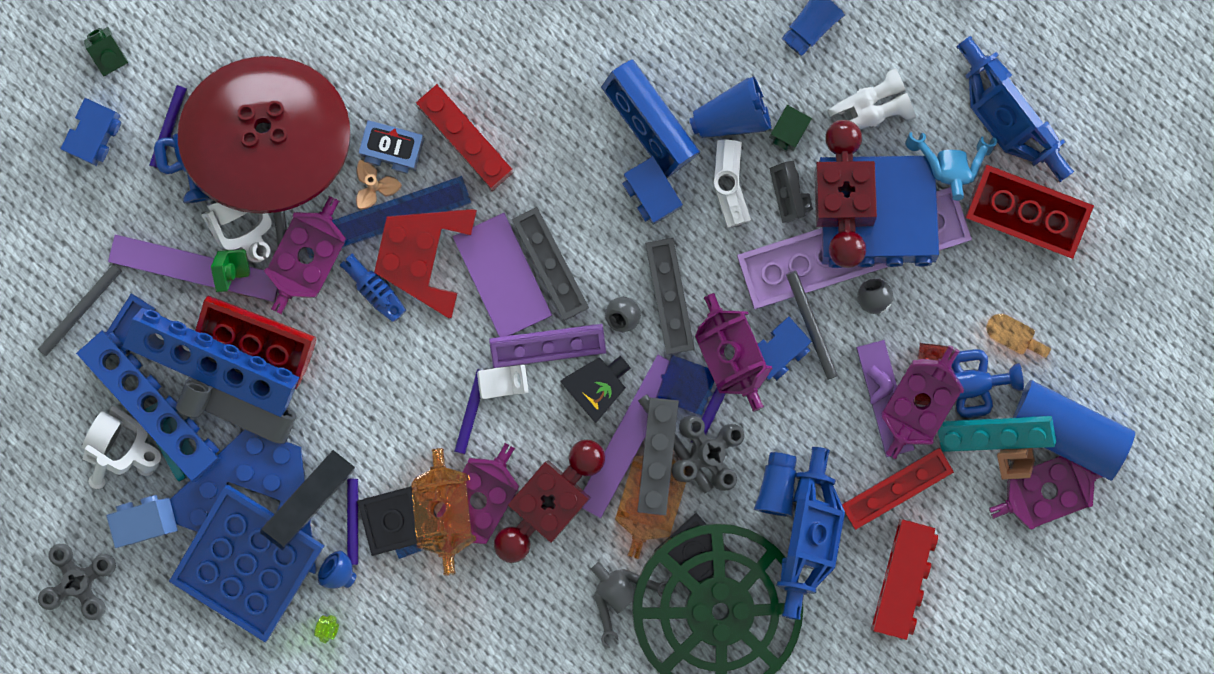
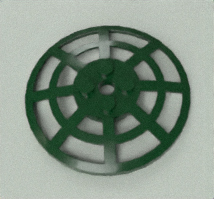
M707 524L678 533L668 539L652 554L637 579L633 594L632 618L639 646L647 660L659 674H673L671 670L683 659L697 668L715 671V674H727V671L744 667L758 657L770 667L763 674H775L781 669L798 641L803 620V603L800 614L801 618L800 620H795L791 638L782 655L777 658L767 647L776 633L779 615H782L785 603H779L775 586L765 571L775 558L782 565V560L786 557L774 544L765 537L746 528L730 524ZM723 533L748 538L763 546L767 551L757 563L742 554L724 551ZM711 534L712 551L696 555L685 561L681 566L668 554L673 548L691 538ZM713 560V577L698 582L688 573L693 567ZM725 560L738 562L751 570L738 582L726 577ZM660 562L672 573L663 590L660 607H642L647 583L653 570ZM759 578L767 589L770 604H754L753 598L748 591ZM680 581L691 591L687 597L685 607H669L672 593ZM718 603H724L727 606V614L722 619H716L712 614L713 607ZM771 615L768 630L760 642L749 631L754 617ZM643 619H660L664 636L674 650L662 663L648 643ZM670 619H686L692 631V634L682 644L677 641L672 631ZM742 640L752 649L744 657L727 662L728 645ZM701 641L715 646V663L701 660L691 655L690 652Z

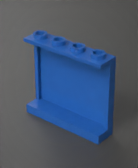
M925 156L853 157V161H875L877 218L874 226L855 227L856 233L863 238L866 244L865 257L857 266L868 268L873 267L875 263H886L888 267L903 266V263H915V266L925 267L932 265V262H936L939 257L936 179ZM820 157L819 162H836V157ZM841 191L845 198L850 196L849 192ZM822 227V264H829L830 268H842L833 262L829 254V245L832 238L838 234V227Z

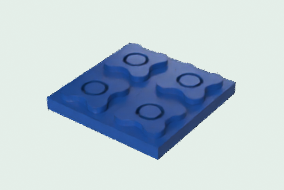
M227 484L169 582L266 643L325 545L300 531L282 551L260 533L262 527L272 518L274 513Z

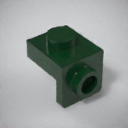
M109 27L103 30L102 28L95 29L87 35V39L84 40L86 50L103 77L128 63Z

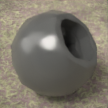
M870 279L860 286L857 294L858 303L864 311L870 314H881L888 310L892 304L893 291L887 282L881 279Z
M622 296L615 298L607 305L605 319L613 330L624 333L631 331L639 324L641 310L633 299Z

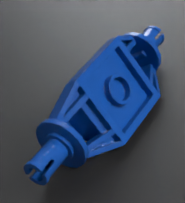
M971 36L957 45L956 48L959 49L972 66L970 68L971 71L965 75L966 79H969L970 108L990 134L997 139V143L1002 150L1010 155L1031 161L1033 167L1040 161L1041 163L1045 162L1059 183L1075 172L1058 152L1061 150L1059 147L1066 143L1065 140H1059L1048 121L1045 123L1041 121L1009 79L1012 74L997 59L999 54L995 52L991 56H985ZM983 70L986 71L991 86L985 91L980 75ZM1033 138L1045 149L1039 152L1024 143Z
M812 447L809 470L796 473V478L799 481L793 502L797 503L788 555L787 558L782 560L781 581L776 583L777 587L787 591L782 617L800 620L804 595L816 593V587L835 569L845 511L833 486L836 480L825 475L830 450L822 447ZM815 484L821 485L825 502L816 500ZM802 568L813 569L805 583H798Z

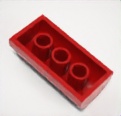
M986 164L973 190L965 218L1073 259L1094 205Z
M209 295L204 299L195 329L196 332L209 334L213 339L221 343L234 345L248 355L261 357L273 366L288 369L292 374L300 377L295 388L296 390L305 375L316 344V336Z

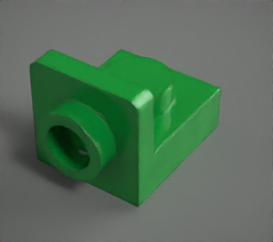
M246 250L217 251L211 265L216 292H227L232 280L250 275Z

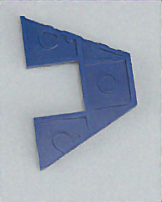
M245 429L218 454L220 460L196 482L190 480L170 499L176 524L196 532L199 531L228 482L280 500L279 510L306 480L302 447L289 442L275 443ZM310 519L301 531L313 538ZM316 562L309 571L310 573H317Z

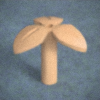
M359 160L356 169L357 177L360 182L367 184L368 187L357 193L356 205L358 209L372 207L377 202L376 191H379L385 197L399 191L402 185L398 179L385 176L380 181H377V169L372 164Z

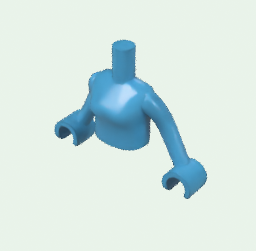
M910 132L905 141V145L909 150L922 151L931 166L936 180L951 185L952 198L955 201H960L964 198L962 185L974 182L985 156L990 155L997 144V139L994 137L991 138L989 144L985 143L983 137H981L976 146L978 152L969 168L967 154L964 151L943 150L936 157L924 142L926 139L924 133H921L919 139L916 140L912 136V132Z

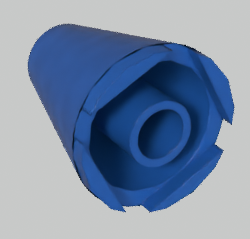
M753 76L744 79L694 110L693 117L690 118L694 134L699 133L701 138L766 132L772 129L768 108L764 105L762 99L764 96L756 78Z

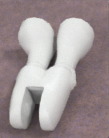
M896 68L888 71L885 80L873 88L859 89L857 93L828 109V114L831 118L850 111L853 119L849 121L854 122L860 130L870 126L876 127L885 118L900 115L905 120L916 118L907 93L882 105H874L882 98L905 92L904 84Z

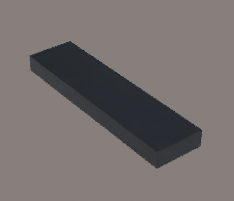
M332 450L262 527L260 533L283 551L353 473L355 467Z

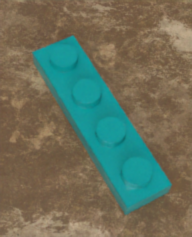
M1052 416L944 421L938 430L942 452L1055 447L1056 444Z

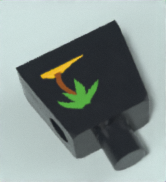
M621 355L608 366L599 357L566 376L560 382L596 423L625 390L626 387L619 378L629 371L631 367Z

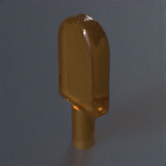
M995 314L987 322L986 331L989 337L1018 354H1024L1026 349H1029L1047 358L1051 351L1050 347L1033 339L1035 334L1033 328L1006 314Z

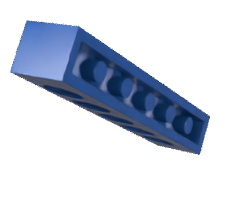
M141 308L134 316L123 348L279 417L283 415L289 406L300 378L292 374L288 369L273 366L261 357L248 355L234 345L221 343L213 339L209 334L196 332L187 328L182 322L169 320L151 309ZM156 334L161 335L164 340L158 338ZM182 345L186 346L190 351H186ZM208 357L213 358L216 363L210 361ZM235 369L240 370L243 375L237 373ZM261 380L267 382L269 386L264 385Z
M103 330L100 331L76 354L192 482H196L220 460L216 454L220 450L209 438L204 441L197 433L200 430L199 426L190 417L184 419L176 409L177 402L170 395L165 398L159 391L162 387L161 384L151 374L148 377L140 370L143 366L142 363L132 353L128 356L121 349L124 345L123 342L113 332L108 335ZM111 355H117L119 357L118 367L109 370L106 367L107 358ZM130 376H136L139 381L138 387L133 391H128L125 388V381ZM149 397H155L158 401V406L153 412H147L144 409V402ZM174 418L177 422L176 430L170 434L165 433L163 429L165 420ZM188 439H193L196 442V450L191 455L184 454L182 450L184 441Z

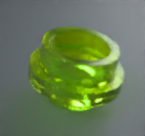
M322 615L319 618L314 630V636L318 637L320 642L327 643L336 637L339 629L336 617L333 615L328 617Z

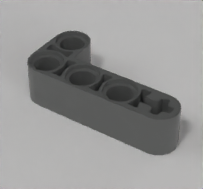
M191 377L185 381L176 405V409L188 417H199L206 411L265 439L280 444L287 442L296 419V414L288 408L279 417Z

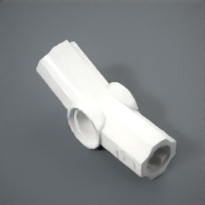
M717 140L713 189L717 195L727 228H731L751 221L739 185L742 142ZM722 177L731 178L734 182L733 189L730 191L722 190L718 185L719 179Z

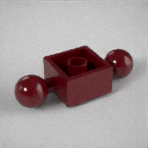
M838 120L829 126L825 135L826 145L836 155V162H817L814 171L816 227H838V234L830 242L829 254L833 262L838 266L851 268L860 264L866 254V244L863 238L856 233L855 227L874 226L877 218L875 161H853V154L862 143L861 130L852 121ZM841 191L849 192L850 196L845 198Z
M581 440L574 444L569 452L570 465L564 472L559 470L549 460L545 461L511 500L508 506L521 516L523 520L517 527H506L496 535L494 550L501 560L507 563L522 561L530 551L531 544L529 538L536 530L550 543L555 541L591 499L576 483L582 476H593L603 468L605 453L597 442ZM553 495L555 497L553 501L556 505L555 508L552 506L547 508L544 505V496L549 497Z

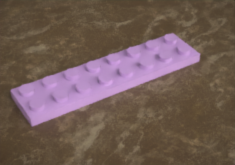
M951 187L936 191L939 251L971 241L972 238L960 202L953 200ZM822 228L737 255L754 310L794 297L786 274L791 271H797L805 293H809L887 268L888 266H886V263H875L873 267L868 268L858 266L830 268L829 264H822Z

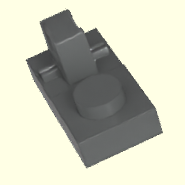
M794 161L783 162L769 168L782 223L805 217L806 212L813 210L810 194L800 193L799 174L795 168Z

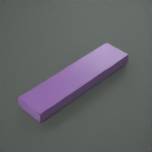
M603 323L489 338L493 368L606 353Z
M885 340L856 347L870 400L879 389V385L867 374L874 365L882 372H885L893 381V392L872 404L885 456L890 457L886 454V451H888L894 438L893 433L882 418V412L896 390L897 384ZM913 444L904 445L899 454L913 451Z

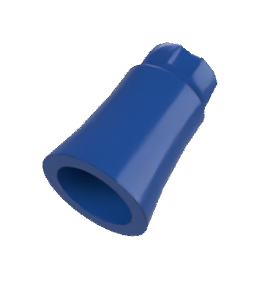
M809 0L798 17L789 26L790 29L784 34L782 40L802 56L809 47H813L845 14L831 0Z
M770 452L759 496L753 510L777 516L793 517L796 456Z

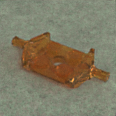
M436 448L431 450L433 467H430L429 471L417 476L411 483L417 548L438 554L439 557L443 558V575L450 576L456 574L454 565L455 554L476 541V536L471 533L466 481L470 480V476L446 468L444 449ZM443 502L446 506V511L441 517H436L434 515V508L438 503Z
M643 455L635 456L615 517V520L632 535L633 540L627 556L632 557L636 549L634 556L636 559H639L643 542H646V540L670 537L686 482L676 481L671 473L666 515L637 512Z

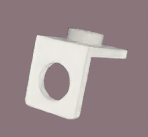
M525 365L479 370L477 372L481 399L528 393ZM518 373H519L520 379H521V385H520V386H519L518 378H517Z

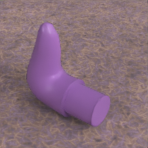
M874 365L867 374L875 380V383L879 385V389L871 397V404H875L890 395L894 388L891 378Z

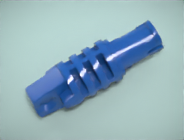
M353 253L346 258L347 261H343L340 267L357 283L355 285L356 289L376 310L392 322L397 321L406 312V308L379 275L372 270L368 271Z

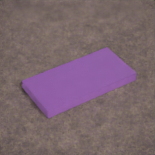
M505 213L474 226L471 235L459 233L453 236L499 337L513 335L552 316Z

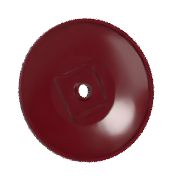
M274 56L251 57L221 67L206 77L195 88L185 103L180 116L178 147L183 165L189 177L208 197L221 205L241 212L258 214L277 213L309 202L334 181L348 155L351 135L347 109L340 94L318 71L288 58ZM260 123H267L271 126L270 130L266 133H259L255 128Z

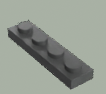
M538 207L513 218L512 221L563 320L565 321L589 309Z
M674 238L646 242L645 246L666 355L695 350Z
M649 398L637 512L657 515H666L679 403L677 400Z

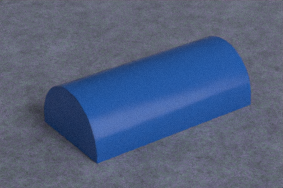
M633 59L620 65L610 73L601 86L602 90L651 157L654 156L666 178L673 175L700 154L696 145Z
M1033 380L1026 384L1013 415V418L1052 416L1056 444L1055 447L1045 448L1110 481L1114 479L1121 469L1135 438L1134 430Z

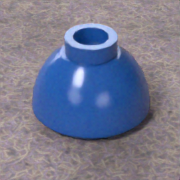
M341 550L330 554L318 572L319 585L330 589H337L343 586L349 588L356 579V573L353 572L351 560Z

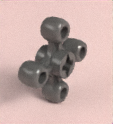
M684 417L680 421L679 430L684 437L689 438L693 442L690 458L676 461L671 469L673 478L679 482H690L696 477L697 471L705 467L711 471V482L716 489L726 491L734 488L737 483L736 473L727 468L723 461L726 456V448L736 447L743 442V429L736 424H727L720 429L717 438L711 439L705 435V424L700 417Z
M54 545L50 548L48 557L53 565L61 569L63 577L58 586L44 588L39 593V605L43 609L53 610L60 606L65 597L74 596L80 600L82 605L81 612L86 619H100L105 613L106 606L101 599L92 593L91 587L96 578L109 576L115 571V559L109 554H100L94 558L89 567L81 568L74 563L73 552L68 545ZM59 550H62L64 552V558L62 560H60L57 557V553ZM102 560H105L108 564L106 570H103L100 566ZM74 577H85L79 583L80 587H69L74 582ZM49 593L52 594L54 598L51 604L47 601V595ZM91 604H95L97 606V612L95 614H93L90 611Z

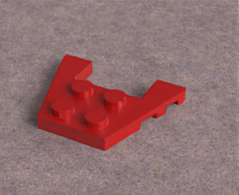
M466 209L388 216L374 273L447 318H452L458 293L429 286L442 229L471 235L477 210Z

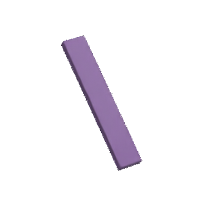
M114 235L108 259L109 263L215 288L211 271L214 258ZM249 267L250 275L248 277L235 278L228 289L230 292L275 302L278 288L264 270Z
M657 355L604 452L605 463L603 468L597 474L591 476L583 490L591 497L583 509L602 518L645 439L648 414L638 400L646 394L649 398L666 399L683 369L681 366Z

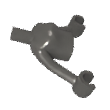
M597 562L591 570L601 582L598 584L594 596L604 629L601 641L606 648H610L604 641L605 636L612 634L618 640V635L612 630L606 602L619 614L633 602L635 588L629 580L636 584L639 575L626 569L615 570L609 574L602 564ZM649 579L646 588L657 591L659 596L662 597L660 588L662 585L667 584L668 581L658 583Z

